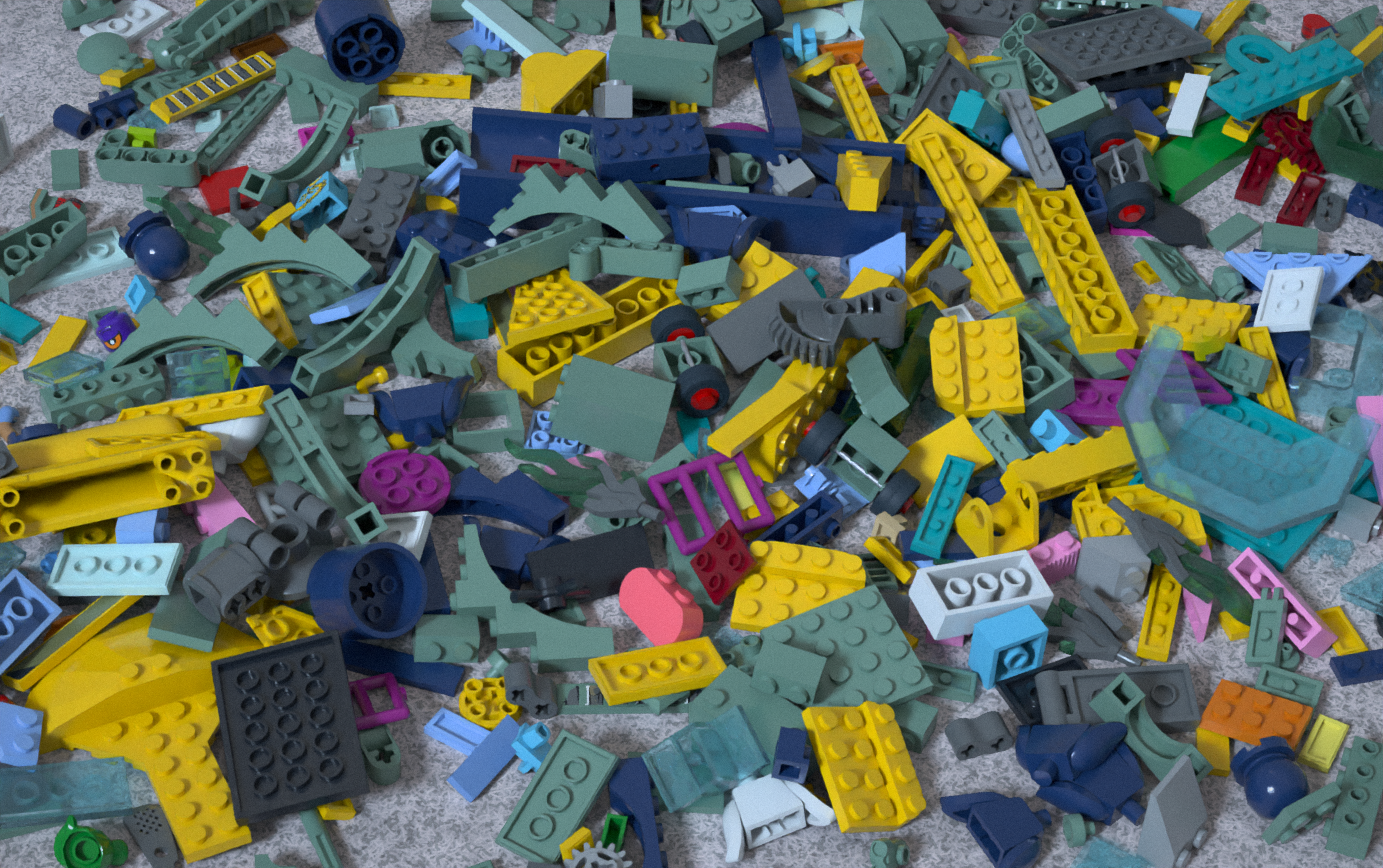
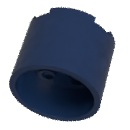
M322 0L316 11L315 29L328 64L338 78L345 82L348 80L371 85L385 80L398 69L406 44L388 0Z
M377 542L341 546L323 554L310 572L306 594L310 595V603L315 615L313 619L324 632L338 629L341 640L389 639L407 633L420 620L427 603L428 585L423 567L414 554L396 543Z

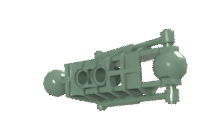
M206 0L187 15L176 28L158 41L150 39L146 47L152 52L155 63L161 69L171 71L180 67L183 70H189L193 63L200 60L206 61L216 53L224 52V48L230 44L237 45L273 30L274 26H289V13L295 16H305L314 8L315 0Z

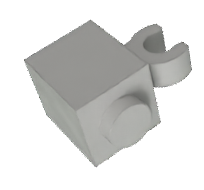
M780 154L778 156L780 166L775 167L770 161L767 162V170L773 176L774 185L772 190L775 195L805 198L813 193L816 187L815 176L801 158L788 164L786 157Z

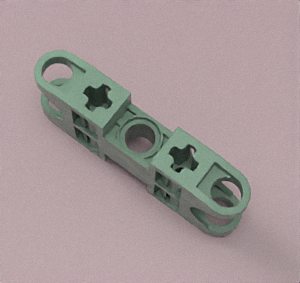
M1377 5L1362 8L1336 22L1334 26L1339 36L1336 37L1332 28H1328L1301 43L1293 52L1327 38H1331L1350 52L1376 29L1375 19L1378 16L1377 13L1380 12ZM1383 51L1371 62L1381 57L1383 55Z

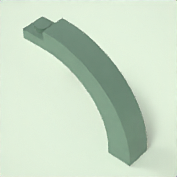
M332 97L315 132L303 149L290 162L275 171L261 172L249 167L237 192L265 205H286L288 203V184L297 183L300 195L302 190L319 178L320 175L330 171L350 139L347 132L358 109Z

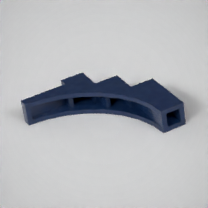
M912 161L910 188H912L915 195L910 242H916L917 247L929 248L940 235V227L945 219V208H942V202L926 171Z
M469 466L461 473H457L452 477L451 491L447 502L440 510L432 514L433 517L447 515L486 516L519 525L531 530L542 538L556 535L569 525V505L518 469L510 475L503 477L496 484L475 468Z

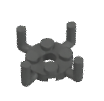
M297 183L288 184V203L291 202L295 207L299 198V185ZM232 187L229 189L230 214L239 219V223L250 233L270 214L279 209L278 207L260 203L257 208L247 212L241 209L240 193L237 192L239 188ZM290 219L292 233L300 240H305L304 222Z

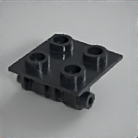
M1346 249L1344 251L1349 256H1364L1362 253H1354ZM1371 260L1348 284L1353 300H1357L1358 303H1364L1371 293L1383 297L1382 261Z

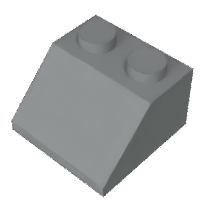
M1133 535L1086 537L1082 539L1074 579L1076 583L1083 587L1088 585L1096 594L1110 602L1131 604L1136 601H1142L1151 559L1140 548Z

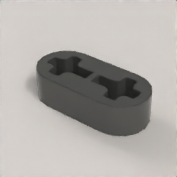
M1325 192L1319 196L1314 225L1320 231L1334 232L1339 226L1343 200L1338 194ZM1327 204H1332V207H1327ZM1325 217L1330 218V221H1326Z

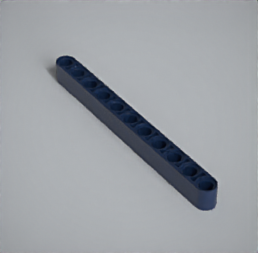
M770 31L749 42V46L751 48V60L773 150H801L802 127L777 32Z

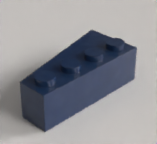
M1084 130L1048 140L1065 178L1064 187L1046 189L1048 191L1065 190L1066 185H1072L1094 234L1104 233L1108 208L1101 186L1098 185L1096 179V169L1091 163V153L1085 143Z

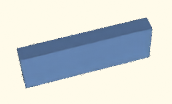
M506 715L447 779L469 802H472L515 755L516 750L511 744L518 735L520 725L509 715Z

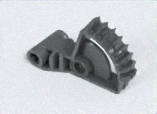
M878 287L852 298H780L776 301L774 314L768 318V334L771 337V342L776 344V348L782 349L783 355H791L792 361L800 359L802 365L810 363L812 368L823 366L825 370L827 367L834 366L846 338H855L857 340L866 338L868 342H871V338H878L879 343L885 348L895 349L901 347L905 340L907 294L900 288ZM786 323H798L799 328L812 339L798 334Z

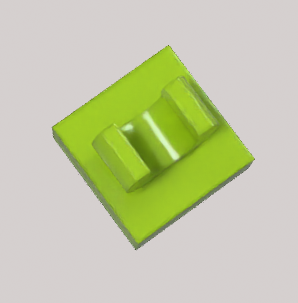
M129 126L127 134L130 147L158 149L156 129Z

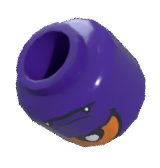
M115 309L97 321L99 326L96 328L95 333L106 350L112 353L122 345L129 334L135 331L137 327L126 312L118 313Z

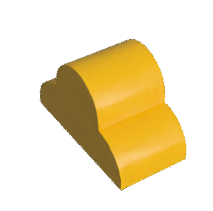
M586 49L572 52L567 56L553 52H541L527 57L521 65V111L575 116L584 109L588 112L593 107V88L600 87V83L606 82L607 54L597 50Z

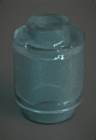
M149 103L129 116L127 123L128 128L133 126L158 130L164 125V121L150 110L151 104Z

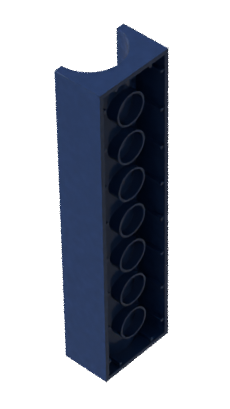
M473 107L470 145L472 154L470 158L476 160L478 168L460 169L459 216L490 227L495 222L493 216L504 207L507 210L514 205L512 199L523 191L519 184L526 179L523 175L524 173L510 172L513 155L559 159V141L564 131L574 129L590 135L592 122L621 119ZM703 127L709 149L718 147L728 156L731 153L751 154L755 162L760 164L761 174L759 179L755 183L740 185L749 186V193L666 186L667 179H662L659 185L634 183L655 210H666V205L675 204L683 208L735 205L747 218L752 215L766 217L769 221L757 237L771 242L770 251L843 258L846 255H856L864 252L875 244L883 242L901 231L903 206L885 205L887 194L883 197V201L880 202L876 212L848 210L844 201H841V195L840 201L812 199V194L805 198L775 195L772 190L774 185L773 176L767 170V162L770 161L775 167L780 166L778 157L780 154L786 157L788 164L794 160L788 157L791 150H773L769 132ZM810 136L837 154H846L847 150L862 152V155L892 157L889 189L902 190L906 144ZM708 164L707 175L672 178V180L721 184L711 175L710 164ZM812 172L815 176L816 186L822 183H830ZM561 177V179H562L564 182H565L568 178H570V177ZM597 180L605 191L616 182ZM545 213L530 216L515 223L510 228L536 231L551 225L562 213ZM601 222V226L609 233L608 237L625 238L624 234L612 226Z

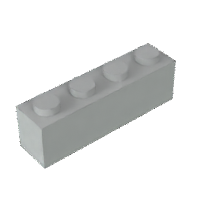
M609 80L600 83V87L593 88V117L621 120L632 118L633 85H625L626 80Z

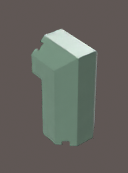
M450 119L428 122L425 125L359 134L353 137V144L358 143L359 149L353 150L358 179L362 178L366 167L417 175L420 176V182H422L456 149L469 157L472 154L468 133L462 128L457 127Z

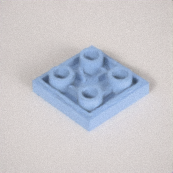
M533 410L523 448V456L561 461L584 454L585 444L578 443L579 441L577 440L571 441L550 434L553 422L547 421L549 411Z

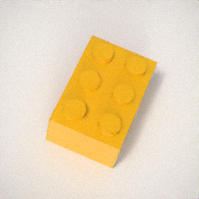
M754 241L738 265L744 273L739 300L713 305L705 318L711 322L717 321L798 268Z

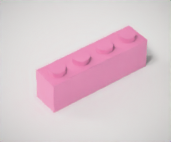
M215 473V488L208 497L180 504L183 513L186 516L191 515L199 533H206L208 537L239 517H245L255 523Z
M1247 547L1227 568L1254 599H1261L1263 587L1271 588V599H1273L1275 587L1283 588V599L1288 601L1284 633L1302 652L1313 658H1318L1338 639V636L1260 553Z

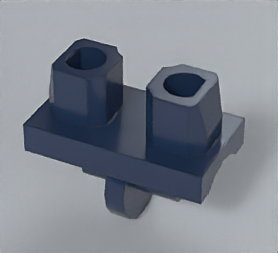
M131 88L110 95L106 90L101 91L98 96L99 100L88 103L90 116L94 117L96 122L95 127L100 125L104 130L114 128L117 124L116 119L122 116L129 122L139 117L138 106L135 103V92Z

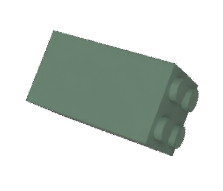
M864 0L859 30L865 38L868 16L878 15L903 53L906 65V83L917 80L919 65H928L932 69L936 67L941 56L946 53L949 35L925 0Z
M573 354L571 364H564L559 381L565 383L564 385L558 383L554 396V401L559 402V404H552L547 421L553 422L550 434L571 441L577 440L579 441L578 443L639 461L653 463L676 384Z

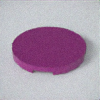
M409 449L392 450L374 457L367 463V467L359 479L360 496L367 503L373 502L381 515L428 511L432 515L445 505L451 491V479L446 466L433 455L425 456L409 453Z

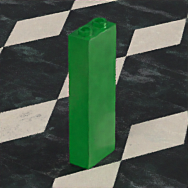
M1226 111L1225 114L1196 126L1192 137L1179 136L1156 151L1152 159L1163 193L1162 196L1179 206L1249 159L1255 145L1261 147L1268 146L1270 138L1264 136L1265 130L1261 128L1264 123L1261 121L1247 142H1242L1222 133L1224 124L1231 116Z

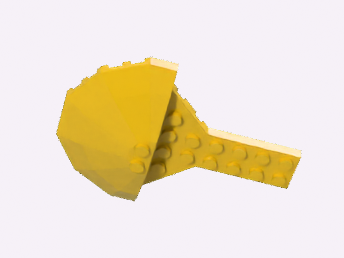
M147 613L104 627L31 687L25 708L44 712L38 756L60 748L71 751L79 748L91 752L92 757L116 763L117 760L132 763L133 768L145 771L186 863L190 864L252 842L248 826L239 827L235 821L230 788L210 749L214 743V735L220 728L210 662L265 647L261 641L224 622L220 623L212 651L209 653L150 639L147 635L154 613Z

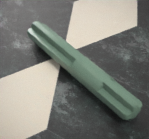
M317 807L298 811L302 824L323 868H344Z

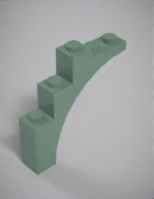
M548 162L540 167L535 164L523 174L526 179L519 184L523 191L512 199L514 205L508 210L504 207L493 216L495 222L488 227L494 236H497L515 223L530 216L545 213H574L592 217L606 223L627 236L630 240L660 243L673 231L630 179L622 184L616 181L605 191L589 171L581 175L576 172L564 182Z
M237 222L234 226L228 227L218 241L224 251L216 254L210 260L209 266L201 274H197L191 279L186 291L193 299L197 298L200 302L204 303L217 291L238 279L264 270L296 269L325 275L342 283L354 293L363 291L378 274L371 264L325 223L320 228L313 230L308 236V241L304 243L282 223L277 227L271 228L266 233L264 240L260 242Z
M420 235L413 237L404 257L379 295L357 319L336 337L318 349L299 357L290 381L310 398L355 382L365 358L387 351L397 327L419 320L428 299L424 291L440 251Z
M438 258L424 291L428 299L419 320L397 327L392 338V342L396 347L391 353L399 374L423 379L427 372L453 378L462 375H472L475 377L474 383H477L482 377V372L476 354L459 349L446 342L429 324L432 302L436 292L445 280Z
M154 297L134 318L140 326L129 334L115 352L107 357L100 368L102 371H106L152 357L155 359L172 351L189 347L218 346L238 351L252 358L270 372L290 350L250 308L237 298L227 304L218 316L197 298H194L176 316L166 305Z
M476 524L464 525L463 537H458V556H464L465 564H460V580H455V592L449 593L451 611H456V615H477L478 622L489 621L490 637H496L497 649L529 647L530 662L536 663L537 674L589 671L588 659L615 654L611 627H586L566 623L542 614L525 603H512L510 600L511 591L501 583L486 560L480 546Z

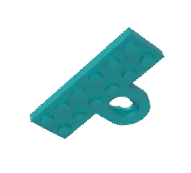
M1241 35L1227 43L1225 52L1227 63L1240 74L1207 88V97L1241 122L1336 83L1344 76L1350 77L1363 71L1364 62L1331 38L1324 39L1289 54L1268 38L1258 35ZM1255 54L1270 60V62L1257 63L1245 55Z

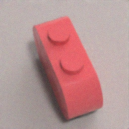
M635 568L622 581L619 591V603L622 610L654 646L699 638L703 628L702 609L693 600L694 596L675 581L676 576L664 568Z

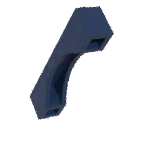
M646 756L620 759L618 767L607 783L610 807L618 814L628 817V824L632 827L641 843L644 855L642 868H668L666 851H660L659 844L664 843L662 823L655 822V816L660 815L658 796H651V789H655L654 770L647 769Z

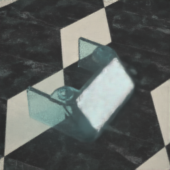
M1318 302L1312 329L1308 330L1310 336L1315 339L1355 346L1350 369L1331 368L1324 373L1322 381L1293 375L1289 398L1294 411L1325 419L1326 412L1331 407L1340 406L1357 409L1355 402L1358 396H1381L1383 388V337L1361 311Z

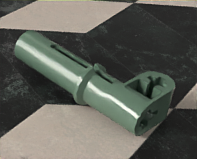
M384 724L360 730V742L366 773L369 778L378 785L386 786L395 783L401 776V753L387 725ZM384 752V761H379V753Z

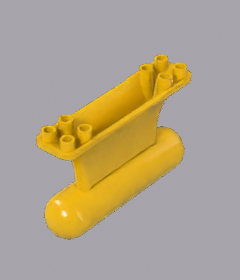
M153 414L6 445L18 464L19 469L0 479V543L204 499L215 488V476L210 449L203 440L190 438L97 458L85 451V440L87 438L186 432L184 426L176 418L166 414Z

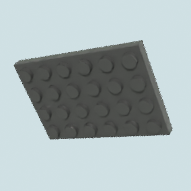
M1156 5L1024 35V45L1077 82H1086L1089 78L1098 76L1107 77L1119 71L1129 72L1141 66H1154L1158 62L1176 61L1184 56H1198L1202 52L1210 51L1212 43L1210 39Z

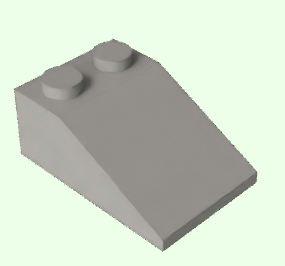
M1184 754L1150 794L1136 857L1155 868H1184L1190 859L1191 849L1193 847L1199 849L1208 834V831L1204 830L1208 815L1189 756Z

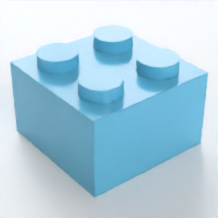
M1029 604L992 618H985L974 625L968 666L974 673H978V679L987 690L995 688V684L998 681L1041 667L1049 629Z

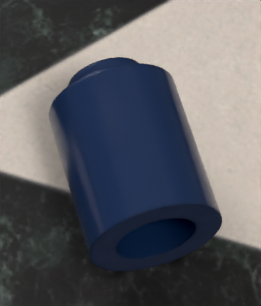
M69 104L61 105L53 113V125L80 141H83L94 132L96 125L94 117Z
M822 183L813 190L812 199L840 201V195L834 185Z

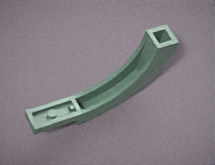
M291 388L263 402L265 409L293 454L296 464L316 496L337 510V520L335 523L343 533L357 545L364 544L387 531L389 528L373 502L367 503L363 500L343 475Z

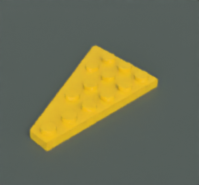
M557 268L550 271L546 276L534 277L527 280L526 284L516 285L514 306L511 309L509 332H507L508 345L512 346L534 339H549L553 334L575 332L579 327L586 325H601L605 320L615 318L614 307L581 281L570 279L569 272L565 268Z

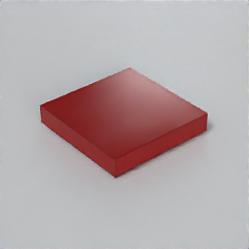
M248 165L215 172L211 176H201L202 179L197 184V187L212 216L230 213L229 189L240 187L249 169ZM240 193L241 209L255 207L261 203Z

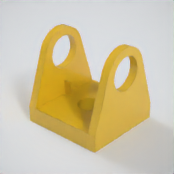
M1021 480L1015 482L1004 497L992 505L988 506L983 499L978 497L971 499L954 519L953 528L978 558L1025 549L1028 551L1037 546L1039 542V503L1036 492L1030 483ZM1021 488L1028 495L1030 508H1027L1021 499ZM993 531L999 532L1002 536H993Z

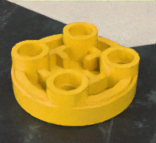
M504 676L479 680L472 678L464 683V689L459 697V713L461 717L489 731H492L506 715H509L516 722L520 719L523 707L510 704L506 700Z

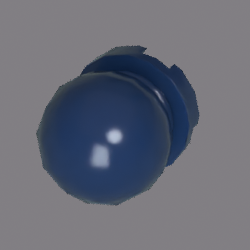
M147 210L137 215L127 224L130 229L125 237L121 235L119 237V247L128 258L134 259L140 271L152 280L168 281L178 277L187 268L190 258V246L184 235L171 227L169 218L160 210L159 213Z
M1278 736L1259 739L1262 745L1256 746L1250 751H1247L1245 747L1242 748L1233 757L1230 764L1235 781L1241 787H1244L1247 804L1259 817L1272 821L1275 820L1285 807L1310 793L1307 775L1295 762L1293 748L1287 743L1285 738Z

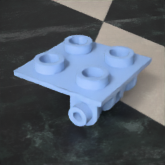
M473 17L474 28L446 40V43L461 55L463 50L469 45L480 47L483 55H485L486 49L509 53L515 51L475 17Z
M826 462L817 468L813 465L804 472L805 476L794 482V485L808 500L819 491H823L844 506L842 521L870 503L825 467Z

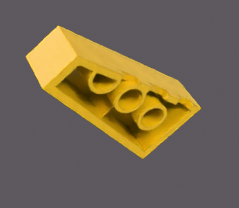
M847 150L846 154H838L835 186L848 210L877 211L890 186L892 157L862 155V152Z

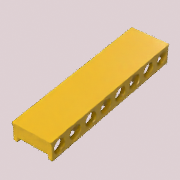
M1066 185L1065 190L1041 192H1027L1025 187H1020L1014 208L1079 355L1116 352L1121 348L1134 349L1139 328L1072 185Z

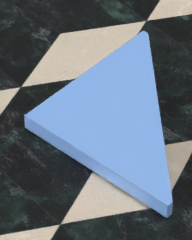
M1228 251L1225 253L1224 259L1262 291L1268 270L1323 266L1325 275L1315 312L1316 316L1371 262L1373 256L1370 254L1349 256V254L1334 253L1310 255V253L1288 252V254L1249 252L1248 254Z

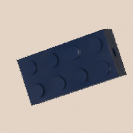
M699 112L591 123L589 148L598 180L625 182L630 179L634 183L707 175L710 151Z

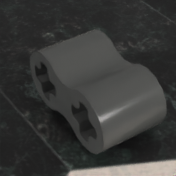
M523 662L512 663L504 669L505 697L510 704L525 707L530 715L538 720L550 719L556 715L558 711L555 682L552 679L536 675L532 668Z
M989 711L971 719L959 718L950 722L945 728V735L960 761L976 758L983 754L1006 751L1013 744V737L1001 714L996 711Z

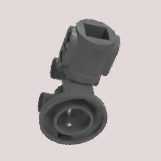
M286 480L282 482L275 491L274 501L286 510L287 517L272 522L265 530L245 517L235 519L227 531V538L232 544L227 548L222 546L214 549L185 574L183 588L188 598L206 619L219 624L224 619L232 620L239 617L264 595L276 600L285 601L309 597L310 595L306 594L307 582L314 564L323 554L336 549L330 529L337 520V510L294 481Z

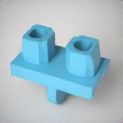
M800 22L792 23L793 39L786 37L779 41L783 57L786 59L794 56L797 57V68L805 64V62L818 57L815 27L801 29Z
M541 721L532 726L525 722L519 727L518 735L511 744L516 750L515 754L522 760L518 770L523 774L527 773L530 769L536 773L552 747L547 742L551 735L550 730Z

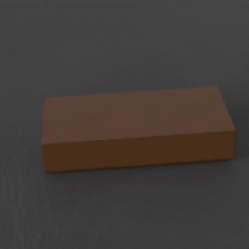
M272 33L230 48V55L237 62L260 51L265 52L270 57H274L288 52V45L276 33Z

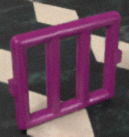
M1144 347V349L1121 348L1116 351L1117 359L1161 403L1192 404L1195 407H1204L1205 404L1228 405L1233 401L1232 395L1184 350H1159L1154 347ZM1136 360L1180 361L1182 364L1138 363ZM1151 375H1187L1195 376L1196 378H1164L1152 377ZM1165 389L1210 390L1212 393L1167 392Z
M743 450L732 458L717 452L650 476L647 480L659 509L665 513L662 524L663 526L667 524L680 553L684 556L700 551L717 532L690 477L692 474L707 470L730 520H733L738 530L744 534L772 525L776 520L762 491L764 484L760 475L755 476ZM731 460L735 461L761 516L744 521L718 465ZM679 480L705 536L688 541L662 485Z
M384 673L349 682L351 695L354 694L362 713V717L356 718L358 731L409 718L411 712L406 703L408 700L404 687H399L394 674ZM386 687L394 709L376 713L367 691Z

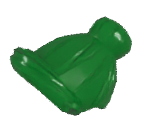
M73 815L68 816L66 823L55 837L54 855L58 863L65 868H109L110 865L121 866L128 859L129 851L126 842L121 839L110 840L100 830L78 825Z

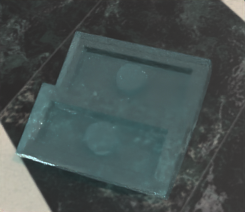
M699 427L696 460L719 452L709 450L710 446L707 445L711 429ZM704 470L698 476L701 482L697 485V491L707 512L711 513L715 487L707 470Z

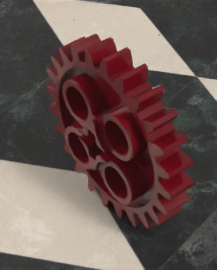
M1282 104L1281 107L1278 106L1270 109L1262 120L1264 124L1261 128L1265 130L1264 136L1270 138L1268 143L1276 146L1274 151L1281 152L1283 154L1282 158H1288L1292 166L1295 163L1298 164L1301 171L1306 168L1310 174L1314 171L1317 175H1320L1321 172L1323 174H1326L1328 171L1330 172L1340 158L1338 156L1340 151L1336 149L1337 143L1331 141L1333 136L1325 133L1327 129L1320 127L1319 121H1313L1311 117L1307 121L1299 119L1297 116L1298 111L1296 112L1292 106L1287 108Z

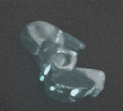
M1318 532L1309 542L1310 551L1308 556L1317 563L1324 553L1328 556L1333 555L1334 568L1347 565V560L1351 556L1352 542L1350 540L1337 541L1333 537L1326 538Z

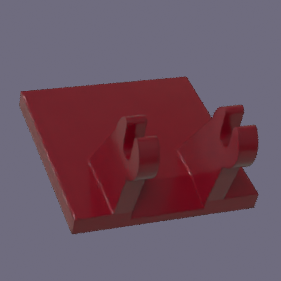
M730 519L722 525L690 561L692 568L716 606H719L758 564V561L747 545L749 540L744 538L745 534L738 530L733 520Z

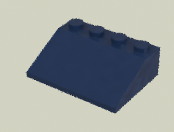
M436 209L410 216L396 230V257L402 259L411 239L420 235L440 251L438 258L444 276L451 278L449 264L515 238L504 233L494 236L489 228L443 209Z

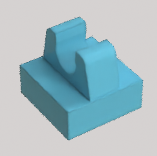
M138 274L134 276L124 295L134 314H138L154 297L160 302L162 300L161 296H155L157 289L151 286L146 276Z

